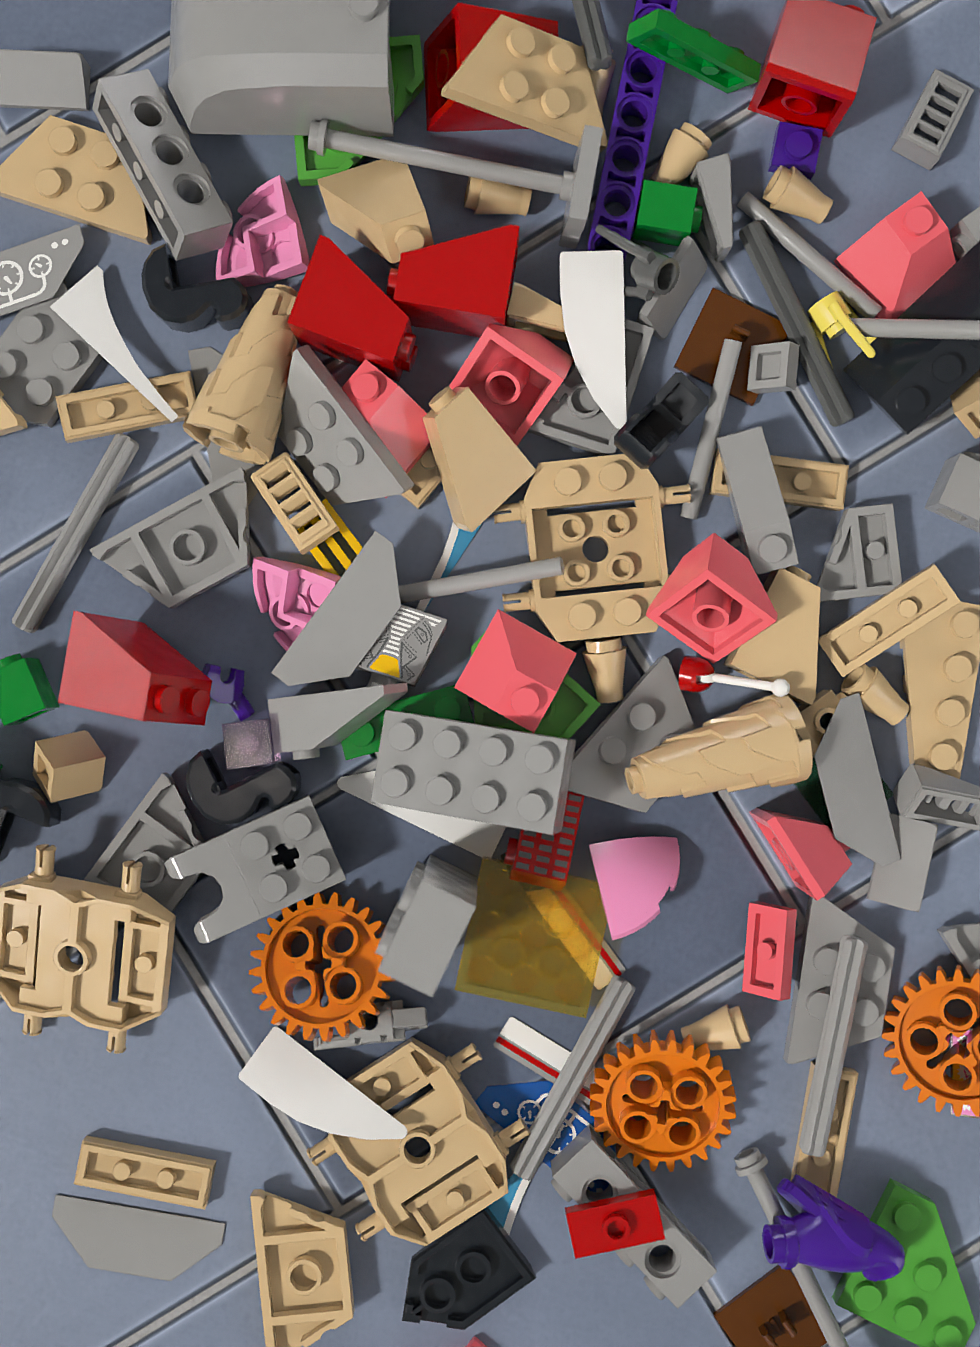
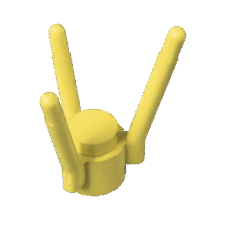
M838 291L825 296L807 311L813 321L811 325L830 364L831 361L823 335L827 334L831 340L845 331L867 357L874 358L876 352L870 343L877 337H864L850 319L859 317L854 313L849 303L843 300Z

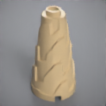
M276 284L274 288L264 290L260 300L252 308L238 334L230 340L216 370L209 374L191 410L186 415L182 426L184 431L207 448L212 441L221 447L219 453L251 464L265 465L266 461L269 463L282 419L281 408L284 402L292 355L297 346V339L287 323L298 294L293 288L283 284Z
M772 694L744 704L737 711L711 719L703 723V727L666 739L661 745L631 758V766L625 768L626 782L633 795L638 793L645 799L679 795L687 798L726 789L730 793L770 785L772 788L805 781L809 778L812 771V749L810 738L799 741L796 729L806 727V724L795 703L787 695L778 697Z

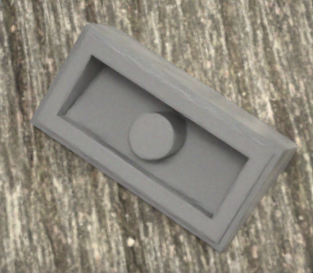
M0 49V107L89 111L91 67L84 56L77 52Z
M689 236L683 238L672 257L678 261L680 267V274L675 287L665 295L654 293L652 299L645 302L636 320L637 323L653 327V336L660 340H664L707 270L705 258L694 239Z
M889 813L901 860L884 867L874 862L866 898L919 912L938 825L929 821Z

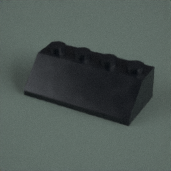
M980 241L897 319L980 320ZM877 337L870 343L876 352L874 358L867 357L862 351L843 369L902 433L909 434L980 370V340Z

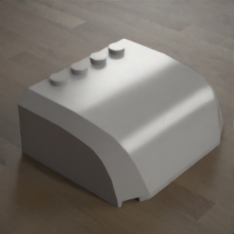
M171 0L168 87L190 133L309 136L312 120L320 122L321 119H326L330 122L329 129L363 136L394 137V85L389 47L390 0Z

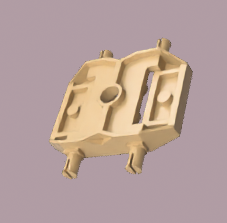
M625 454L538 463L537 471L531 479L524 500H519V503L500 505L493 512L495 514L494 523L521 520V524L525 523L530 562L562 557L564 575L531 580L532 589H529L528 592L503 593V602L520 601V603L503 604L504 613L530 609L531 612H535L553 639L558 643L656 632L659 625L648 618L646 612L671 575L668 574L661 509L664 508V505L691 503V494H685L691 491L690 485L670 487L658 485L649 469H640ZM634 500L635 507L547 516V509ZM590 538L603 540L608 550L605 559L600 562L589 561L582 551L584 542ZM634 583H643L644 587L556 597V592Z
M49 844L37 845L35 871L0 886V995L11 1011L24 1014L22 1029L24 1035H27L29 1032V1036L41 1034L42 1018L72 1017L86 1027L108 1031L106 1050L109 1053L114 1050V1054L123 1053L126 1051L127 1030L160 1016L167 1009L176 915L147 893L142 892L140 883L143 864L141 862L135 863L133 860L123 862L121 887H114L56 875V872H54L56 846L51 845L49 847ZM118 921L125 922L119 994L118 1002H113L111 1000L115 978L116 943L119 934ZM67 946L75 947L81 952L83 965L71 962L70 958L66 955Z
M411 1037L346 1079V1081L385 1111L431 1083L434 1089L392 1115L407 1128L405 1138L365 1140L328 1133L325 1139L306 1150L309 1159L313 1158L312 1164L314 1166H318L319 1163L337 1152L347 1168L361 1181L371 1205L376 1211L355 1224L357 1234H361L360 1238L362 1241H367L368 1238L386 1228L392 1236L427 1246L509 1193L506 1165L509 1147L531 1133L521 1117L500 1132L498 1130L494 1132L460 1079V1072L477 1061L482 1060V1056L479 1050H476L473 1042L452 1057H446L444 1054ZM413 1137H422L429 1142L431 1149L423 1157H414L407 1152L405 1148L406 1142Z

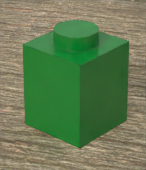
M644 180L639 194L632 238L679 246L683 238H687L691 233H698L703 211L702 205H695L698 188Z
M19 653L0 660V718L4 726L24 723L60 707L39 658H22Z

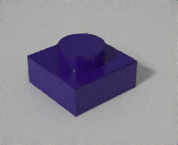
M780 121L775 131L768 172L775 173L781 165L788 169L794 166L807 179L811 180L816 171L823 129Z

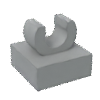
M786 341L751 346L747 390L756 394L796 390L800 345Z

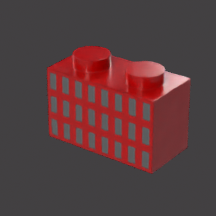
M568 791L561 832L550 835L520 829L518 839L509 837L503 864L511 865L509 879L562 891L567 883L585 795Z

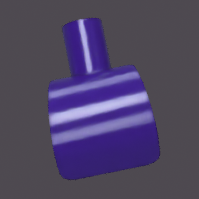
M209 663L204 665L202 672L212 680L211 699L223 704L228 703L240 721L247 719L255 713V710L242 693L244 688V670L231 668L227 680L222 682L220 680L221 666Z

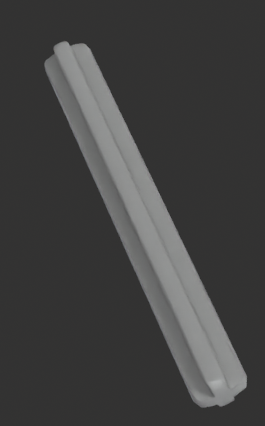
M122 433L115 434L12 618V623L19 629L28 633H34L39 628L139 449V444L132 438Z
M844 935L840 942L799 1141L802 1152L810 1156L822 1157L826 1152L868 949V943L858 936Z
M617 975L612 977L529 1129L531 1134L523 1139L511 1161L510 1167L512 1172L518 1177L528 1181L533 1179L635 992V986L623 977Z

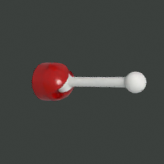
M686 655L682 660L679 670V687L683 691L703 692L709 689L713 682L768 690L778 697L786 696L790 691V685L785 679H777L774 682L718 674L715 673L714 667L708 660L696 656Z

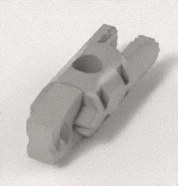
M403 1000L374 1003L380 1012L378 1016L368 1012L362 1014L365 1021L370 1017L378 1019V1024L374 1029H361L351 1022L349 1023V1037L344 1038L340 1034L333 1035L331 1042L322 1041L321 1036L313 1039L314 1051L406 1040L405 1031L428 1028L427 1010L425 1007L403 1008Z

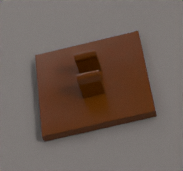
M712 288L673 368L713 387L724 339L742 342L729 395L753 406L759 394L747 390L751 346L785 342L787 334L780 320Z
M779 1264L713 1313L715 1319L736 1347H822L827 1343L796 1277L791 1270L781 1269Z

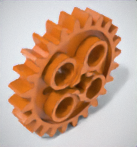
M318 892L314 894L313 905H310L306 899L297 902L298 910L296 911L289 907L281 909L284 916L281 922L268 917L267 922L273 931L270 935L258 933L256 936L265 944L264 950H254L250 953L254 958L261 960V966L249 970L250 975L260 977L262 983L252 989V993L267 995L259 1009L265 1012L276 1009L271 1020L273 1025L279 1026L287 1019L289 1020L286 1028V1034L295 1036L303 1026V1039L307 1041H313L318 1029L322 1041L331 1042L334 1028H336L341 1037L347 1038L350 1036L349 1023L352 1022L358 1028L364 1029L366 1023L362 1015L363 1013L368 1012L376 1016L380 1014L378 1008L373 1003L376 997L387 1000L390 998V995L381 986L383 982H393L395 979L378 971L383 956L375 953L381 939L378 935L386 925L382 921L369 924L374 911L368 907L356 914L359 901L351 897L342 907V895L334 892L329 903L326 904L324 895ZM320 926L325 928L322 950L318 937V928ZM343 930H351L354 937L351 948L346 952L338 953L334 945L336 936ZM306 934L309 940V947L305 954L295 958L291 951V944L298 935ZM323 958L332 962L331 968L324 969L323 974L315 972V965L322 963ZM350 974L355 978L356 990L350 998L342 1000L337 992V984L342 977ZM307 979L311 985V994L304 1003L298 1004L294 999L293 989L300 980ZM324 982L328 996V1006L323 1007L321 1004Z
M961 965L956 966L954 977H947L944 969L941 966H937L936 980L933 981L922 971L918 975L919 988L908 981L904 983L903 990L908 997L907 999L898 995L892 997L891 1003L900 1012L886 1011L884 1020L895 1027L885 1028L882 1031L883 1039L894 1042V1044L885 1048L884 1057L898 1058V1061L892 1065L891 1073L892 1075L906 1073L907 1076L902 1088L904 1091L915 1086L920 1088L918 1096L920 1104L926 1101L929 1096L936 1098V1112L940 1113L947 1102L952 1103L956 1117H960L963 1105H970L975 1116H980V1025L968 1033L966 1047L957 1043L950 1048L935 1066L931 1067L927 1064L929 1059L938 1056L948 1048L951 1033L957 1038L961 1037L972 1027L976 1019L980 1017V969H976L971 978L968 979L964 978ZM952 999H961L970 1005L972 1011L968 1016L958 1018L949 1014L945 1005ZM919 1028H926L935 1033L938 1041L931 1046H923L915 1041L912 1033ZM951 1064H962L969 1069L971 1076L964 1081L953 1080L948 1076L945 1069Z
M654 1029L650 1032L649 1042L644 1043L637 1034H633V1047L629 1049L625 1044L618 1042L616 1043L618 1057L607 1053L603 1055L604 1068H595L594 1082L596 1083L590 1084V1099H592L590 1101V1116H594L595 1132H603L604 1146L616 1144L617 1158L620 1159L630 1152L632 1153V1165L634 1167H637L643 1159L649 1160L650 1170L654 1172L659 1161H665L669 1172H673L675 1160L681 1159L687 1168H691V1155L696 1154L706 1161L708 1159L707 1145L717 1149L722 1147L719 1134L730 1135L731 1128L728 1119L736 1118L733 1102H736L737 1099L734 1086H731L730 1071L723 1070L720 1055L710 1058V1050L707 1043L700 1045L695 1050L692 1035L688 1034L681 1043L676 1042L674 1030L669 1031L666 1040H659L658 1034ZM639 1075H649L652 1077L646 1081L634 1079ZM685 1081L697 1082L691 1087L680 1086ZM637 1115L645 1117L640 1121H632L628 1119L632 1116ZM678 1122L689 1123L683 1127L674 1126Z

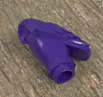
M797 1174L793 1177L792 1181L786 1178L780 1181L776 1187L778 1193L799 1213L791 1217L786 1215L775 1216L774 1224L764 1225L762 1232L763 1249L766 1259L770 1264H779L781 1269L791 1270L799 1263L837 1273L862 1272L864 1277L870 1281L888 1280L903 1270L905 1265L904 1248L888 1231L870 1221L860 1211Z

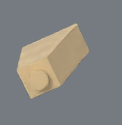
M380 159L317 179L331 223L391 264L400 261L401 253L434 245L426 210L408 164Z
M448 386L429 402L428 405L432 409L423 417V421L453 522L459 529L473 532L537 470L469 387H455L452 390Z
M795 566L786 567V569L770 571L763 585L778 614L777 621L729 653L723 665L751 679L774 682L777 679H785L790 685V691L787 696L791 700L801 705H812L816 698L821 588L809 582L812 577L809 573Z

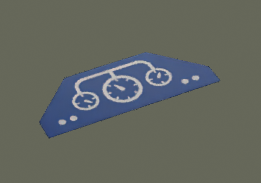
M550 1081L487 1086L475 1102L484 1113L504 1129L520 1117L530 1129L554 1084ZM574 1102L563 1122L565 1127L543 1159V1162L550 1168V1161L586 1126L590 1125L594 1130V1117L590 1116L576 1102ZM596 1132L603 1139V1132ZM615 1144L609 1146L615 1152ZM596 1179L588 1185L587 1189L596 1193L602 1192L609 1186V1182L604 1179Z

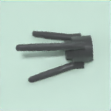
M603 225L596 226L595 231L597 234L636 256L631 265V276L635 279L637 286H624V296L638 297L645 301H650L654 293L665 295L675 287L680 274L678 261L656 252L635 238L628 240Z

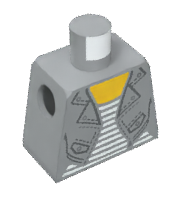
M401 605L396 615L356 667L359 670L372 673L367 687L397 684V682L407 683L409 686L416 687L446 631L447 619Z

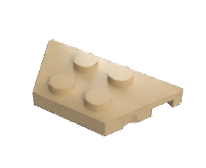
M503 14L491 25L477 46L463 61L460 68L442 88L441 96L577 147L585 125L603 128L599 153L607 148L608 140L583 47Z
M50 115L0 165L1 197L151 245L152 232L148 227L146 206L106 133Z
M254 1189L250 1200L266 1347H308L318 1341L325 1331L340 1327L354 1316L355 1307L346 1221L267 1191Z

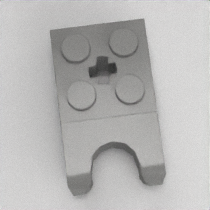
M309 795L173 855L164 863L168 874L172 878L181 879L188 875L204 873L213 876L221 885L223 899L220 906L211 913L201 917L194 927V933L199 943H209L346 880ZM285 843L288 849L296 847L299 855L293 857L295 862L293 865L286 867L283 862H275L273 855L278 854L276 848L278 845Z

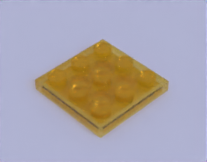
M483 856L477 883L476 908L468 923L455 990L586 1018L607 924L597 880L568 874L567 883L562 891L552 890L509 879L511 865L503 864L504 860Z

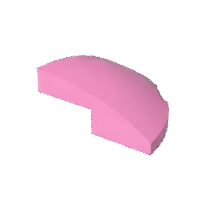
M278 175L252 192L237 209L238 213L243 217L235 224L233 236L228 235L224 248L218 250L216 280L234 277L244 287H250L286 279L306 272L310 261L302 227L285 179Z
M258 556L253 558L252 565L253 586L257 604L261 613L269 611L271 621L280 629V631L274 632L273 636L286 651L340 580L341 576L301 564Z
M634 837L590 844V855L612 941L635 933L658 916L660 913L658 904L665 896L669 887L670 892L676 888L680 873V852L677 838Z

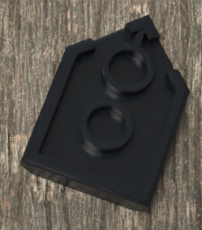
M488 1207L428 1244L411 1257L402 1321L420 1323V1320L447 1324V1328L465 1330L536 1279V1274L531 1264Z

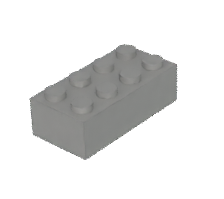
M385 710L371 802L554 835L562 831L576 740L404 711Z
M431 854L426 864L417 861L406 883L400 901L397 902L375 953L383 956L378 971L433 997L476 908L478 877Z

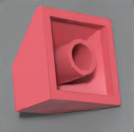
M922 191L883 218L834 260L844 275L882 307L875 316V318L897 319L956 263L949 229Z
M489 323L449 386L452 390L455 387H469L510 439L518 446L564 381L574 359L539 333Z
M365 359L341 388L407 474L431 446L423 421V417L427 412L399 385Z
M716 533L711 534L682 557L646 612L648 618L712 664L775 623L778 617L749 559Z
M498 609L454 688L534 733L554 699L577 653Z
M757 807L749 812L795 886L818 901L826 896L851 867L852 863L845 853L850 847L836 840L833 829H830L829 826L818 821Z

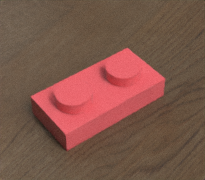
M759 901L749 902L742 984L743 992L778 1001L790 999L797 909Z

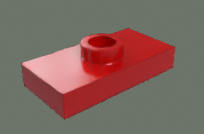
M654 1188L565 1207L575 1259L665 1239Z

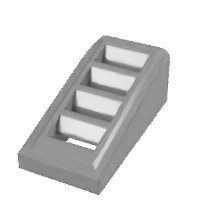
M935 69L891 150L931 170L945 150L974 89ZM936 86L958 97L957 102L955 103L935 92ZM929 100L951 111L950 115L948 116L927 105ZM922 114L944 125L943 128L940 129L921 119ZM915 128L936 138L935 143L915 133Z
M729 153L697 162L689 179L690 186L698 188L696 205L703 206L701 222L713 261L715 260L716 263L723 261L733 246L731 160Z
M909 765L893 790V797L900 816L980 831L979 786L925 766ZM973 803L974 805L971 810L966 812L965 810L968 805Z

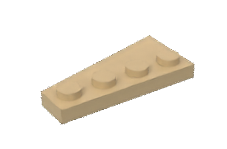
M965 602L958 603L899 641L900 649H903L905 675H902L903 691L907 695V703L910 706L908 716H906L909 765L925 766L958 779L961 777L980 662V605Z

